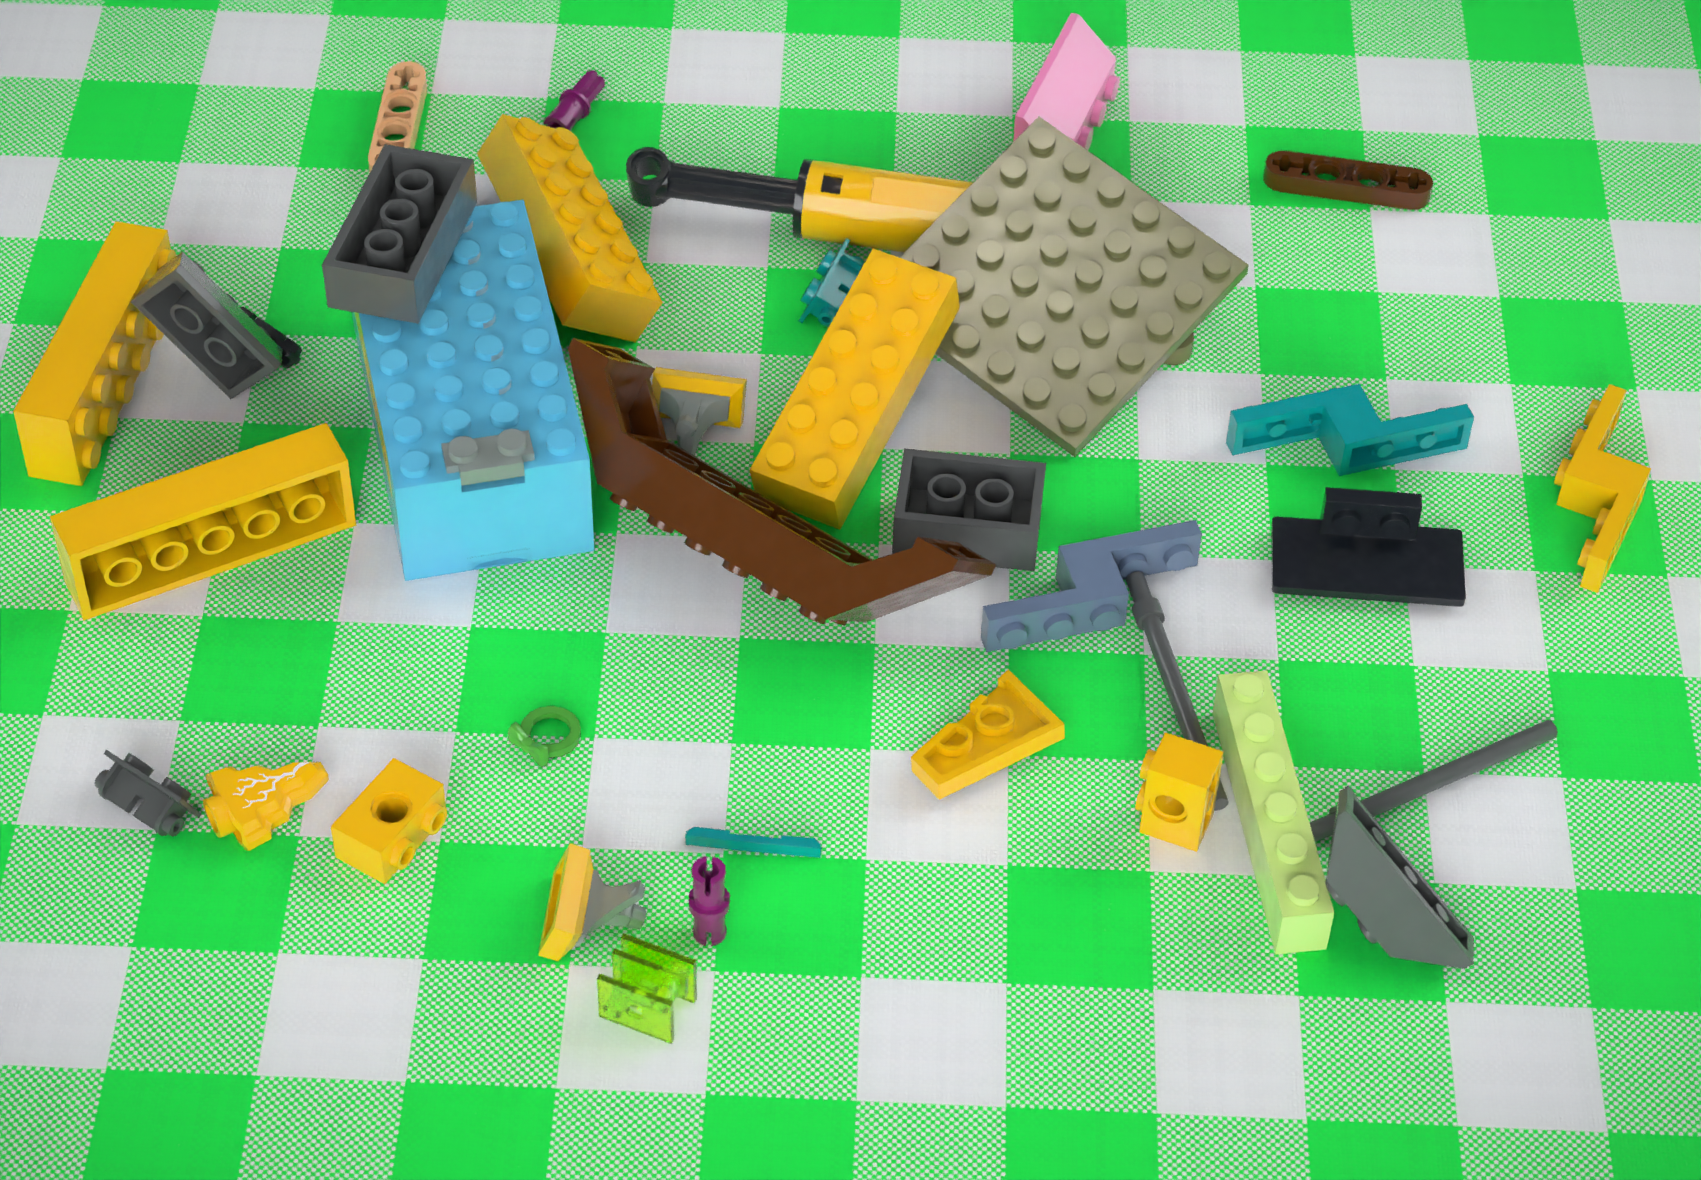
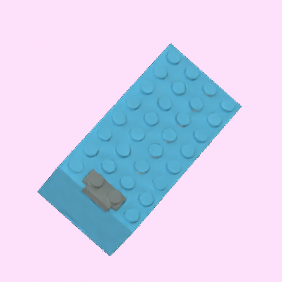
M524 200L475 206L419 324L352 312L405 581L594 551L590 458Z

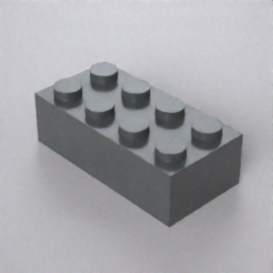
M384 144L322 264L328 308L419 324L477 204L474 159Z

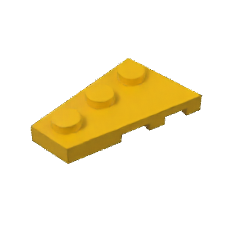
M1007 670L997 679L998 687L988 696L980 694L969 704L970 712L959 722L945 725L911 756L912 772L939 800L1065 739L1064 723L1010 670Z

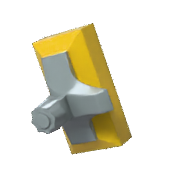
M661 367L655 368L652 377V388L660 417L672 419L674 422L677 443L680 448L695 456L700 440L709 426L719 425L741 428L744 419L747 379Z
M570 843L553 872L538 955L559 961L573 947H579L589 934L602 925L626 927L636 930L641 929L646 919V908L635 903L643 899L645 886L640 880L621 886L612 887L606 885L601 880L598 870H593L590 849Z

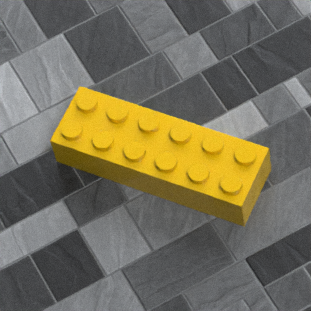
M502 114L477 155L501 202L524 200L548 297L562 325L636 343L663 302L653 285V279L645 270L638 256L637 249L628 238L621 219L616 215L610 204L606 191L601 187L593 171L592 164L584 155L578 138L570 130L563 127L555 129L538 124L527 117L519 119Z
M115 221L13 410L28 477L82 486L90 469H95L98 466L101 448L107 436L114 434L118 415L124 403L128 404L131 401L134 383L140 371H146L150 361L151 350L156 340L160 341L164 336L131 301L160 267L176 257V252L171 250L168 230Z
M874 248L871 250L750 468L754 491L787 510L839 530L841 529L960 308L956 277Z
M327 423L50 516L64 582L83 621L356 526L348 459Z

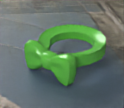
M556 706L539 707L531 711L523 719L521 725L515 722L508 729L509 742L520 747L525 753L530 754L540 767L547 766L549 758L562 757L572 752L579 744L581 737V727L577 717L565 708ZM543 719H559L570 728L569 735L558 743L540 744L530 738L532 727Z

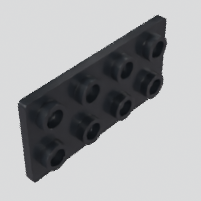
M1326 487L1320 519L1273 517L1271 525L1272 592L1277 594L1462 607L1466 599L1462 531L1458 529L1418 527L1422 511V494Z

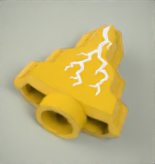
M295 762L275 770L257 765L239 771L229 766L206 774V780L213 796L204 799L203 806L209 823L218 838L233 833L241 846L246 851H250L271 840L272 830L289 821L293 807L312 799L329 781V777L321 762Z

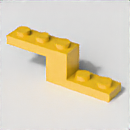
M1611 384L1608 385L1601 401L1592 400L1584 420V425L1588 427L1586 430L1578 428L1569 450V454L1573 455L1571 460L1562 459L1554 480L1555 485L1561 486L1556 505L1597 519L1593 529V534L1597 535L1595 541L1587 538L1577 564L1585 568L1580 587L1596 593L1599 592L1643 500L1651 468L1604 452L1618 423L1627 391Z

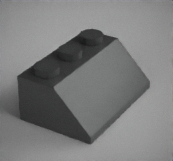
M183 251L160 267L131 301L230 399L276 371L282 364V349L271 339L269 333L257 325L238 306L234 298L224 293L205 274L203 268L197 262L191 260Z

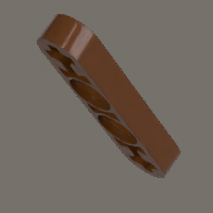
M1276 151L1271 153L1266 159L1263 175L1264 183L1272 190L1278 192L1408 210H1418L1427 206L1433 188L1432 177L1421 169L1293 151ZM1329 174L1336 177V180H1323L1316 175ZM1372 180L1379 183V185L1367 186L1361 184L1359 181Z

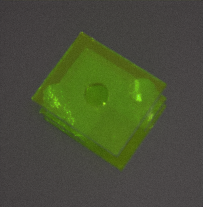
M623 933L621 936V950L614 948L612 952L613 978L603 974H599L597 977L599 1017L672 1044L674 1041L673 1003L676 997L691 1003H695L697 1000L696 960ZM630 1007L638 1009L642 1014L634 1012Z

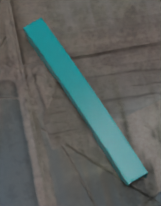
M692 827L686 831L685 845L818 858L821 857L822 850L821 844L815 838L781 835V838H771L745 834L739 835L730 834V830Z

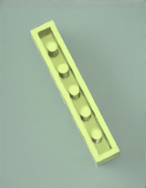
M1268 671L1218 675L1212 713L1221 748L1224 751L1223 755L1275 954L1326 950L1334 917V909L1326 887V880Z

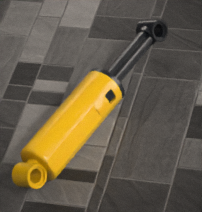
M643 147L634 151L626 162V172L632 198L638 204L646 207H656L664 204L670 198L791 214L793 215L794 237L843 244L847 238L850 240L848 245L905 252L973 183L810 159L803 160L798 180L678 164L673 160H668L665 153L653 147ZM648 175H656L652 179H643V177Z

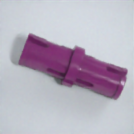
M707 856L697 859L692 865L693 889L689 893L688 906L689 911L694 916L693 937L701 945L706 946V933L710 932L711 946L720 944L727 934L725 915L730 908V895L725 888V864L722 860L712 856V871L707 870Z

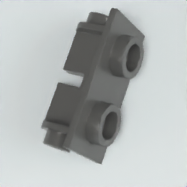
M108 750L104 752V755L115 763L109 771L103 770L96 777L95 787L98 788L99 795L127 813L131 812L140 798L143 799L133 816L155 830L157 834L161 836L168 834L176 836L183 828L184 820L182 817L186 811L198 818L202 815L187 803L192 794L170 778L166 777L159 784L150 778L154 769L131 753H128L125 759L122 760Z

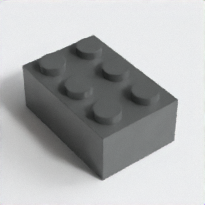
M904 448L894 512L892 554L912 548L917 537L958 542L995 563L997 568L1035 571L1046 463Z

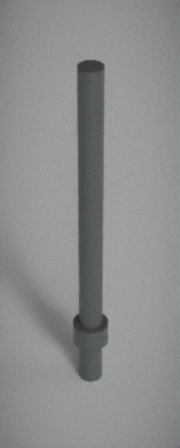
M1139 571L1132 572L1126 577V583L1134 602L1132 613L1137 627L1145 632L1183 738L1208 746L1164 630L1163 622L1165 621V616L1160 602L1152 597L1144 574ZM1220 778L1214 811L1224 809L1229 803Z
M1551 720L1543 721L1360 800V802L1375 817L1555 739L1558 735L1557 728ZM1337 805L1330 808L1328 815L1310 822L1315 842L1332 835Z

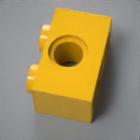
M1165 732L1157 751L1148 749L1140 769L1139 778L1146 781L1143 782L1135 804V810L1142 812L1139 832L1197 852L1214 814L1224 751Z
M393 758L331 825L335 857L379 882L386 884L398 869L403 870L410 864L416 849L429 835H435L444 825L447 818L443 783Z

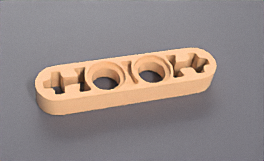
M416 62L397 63L390 68L387 74L368 154L369 173L384 144L410 149L415 148L427 94L426 71L422 65ZM406 82H409V90L402 89ZM405 106L411 108L409 111L406 112L392 111V109L396 107ZM395 134L405 136L403 139L394 141L385 139V137Z

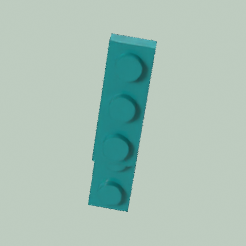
M1355 384L1231 410L1226 444L1233 456L1319 438L1338 475L1342 476L1467 449L1474 415L1468 405L1463 404L1381 422L1361 385Z

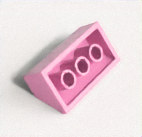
M1070 14L1016 113L1013 142L1040 116L1083 148L1089 150L1094 126L1100 127L1102 125L1107 101L1113 102L1115 100L1120 84V77L1114 76L1116 57L1079 14Z

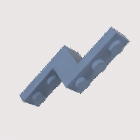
M1196 520L1059 546L1056 580L1061 591L983 606L981 641L985 651L1014 649L1022 645L1047 640H1060L1068 636L1093 631H1106L1114 627L1124 626L1129 592L1123 580H1126L1130 573L1139 571L1146 576L1167 571H1179L1198 565L1202 532Z

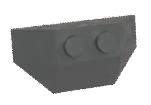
M1349 786L1339 791L1329 851L1327 879L1325 881L1332 898L1339 905H1347L1357 917L1360 930L1367 940L1373 944L1378 942L1390 957L1462 969L1473 965V935L1457 919L1379 825Z

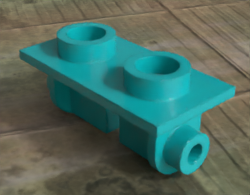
M845 239L837 253L829 249L816 270L818 274L822 275L821 280L813 278L800 300L807 304L799 322L803 323L808 314L811 313L818 318L822 325L830 326L865 263L861 257L851 256L844 252L850 242L849 239Z

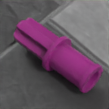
M594 70L587 71L573 89H567L562 92L559 97V104L545 118L544 125L555 129L563 127L571 131L577 121L589 115L591 111L590 104L605 86L604 78L598 76Z

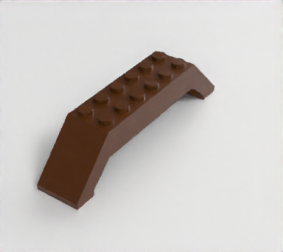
M576 338L572 339L568 352L597 484L612 492L610 499L614 503L632 511H636L639 508L648 513L647 522L654 527L668 533H673L676 530L686 536L684 544L691 549L708 556L713 552L725 559L722 566L728 571L744 578L752 575L762 581L760 589L768 595L782 601L790 598L801 605L799 612L805 617L820 624H825L828 619L843 626L848 621L869 622L992 575L996 567L995 563L958 542L917 537L912 548L872 560L668 441L650 381L655 368L620 348Z

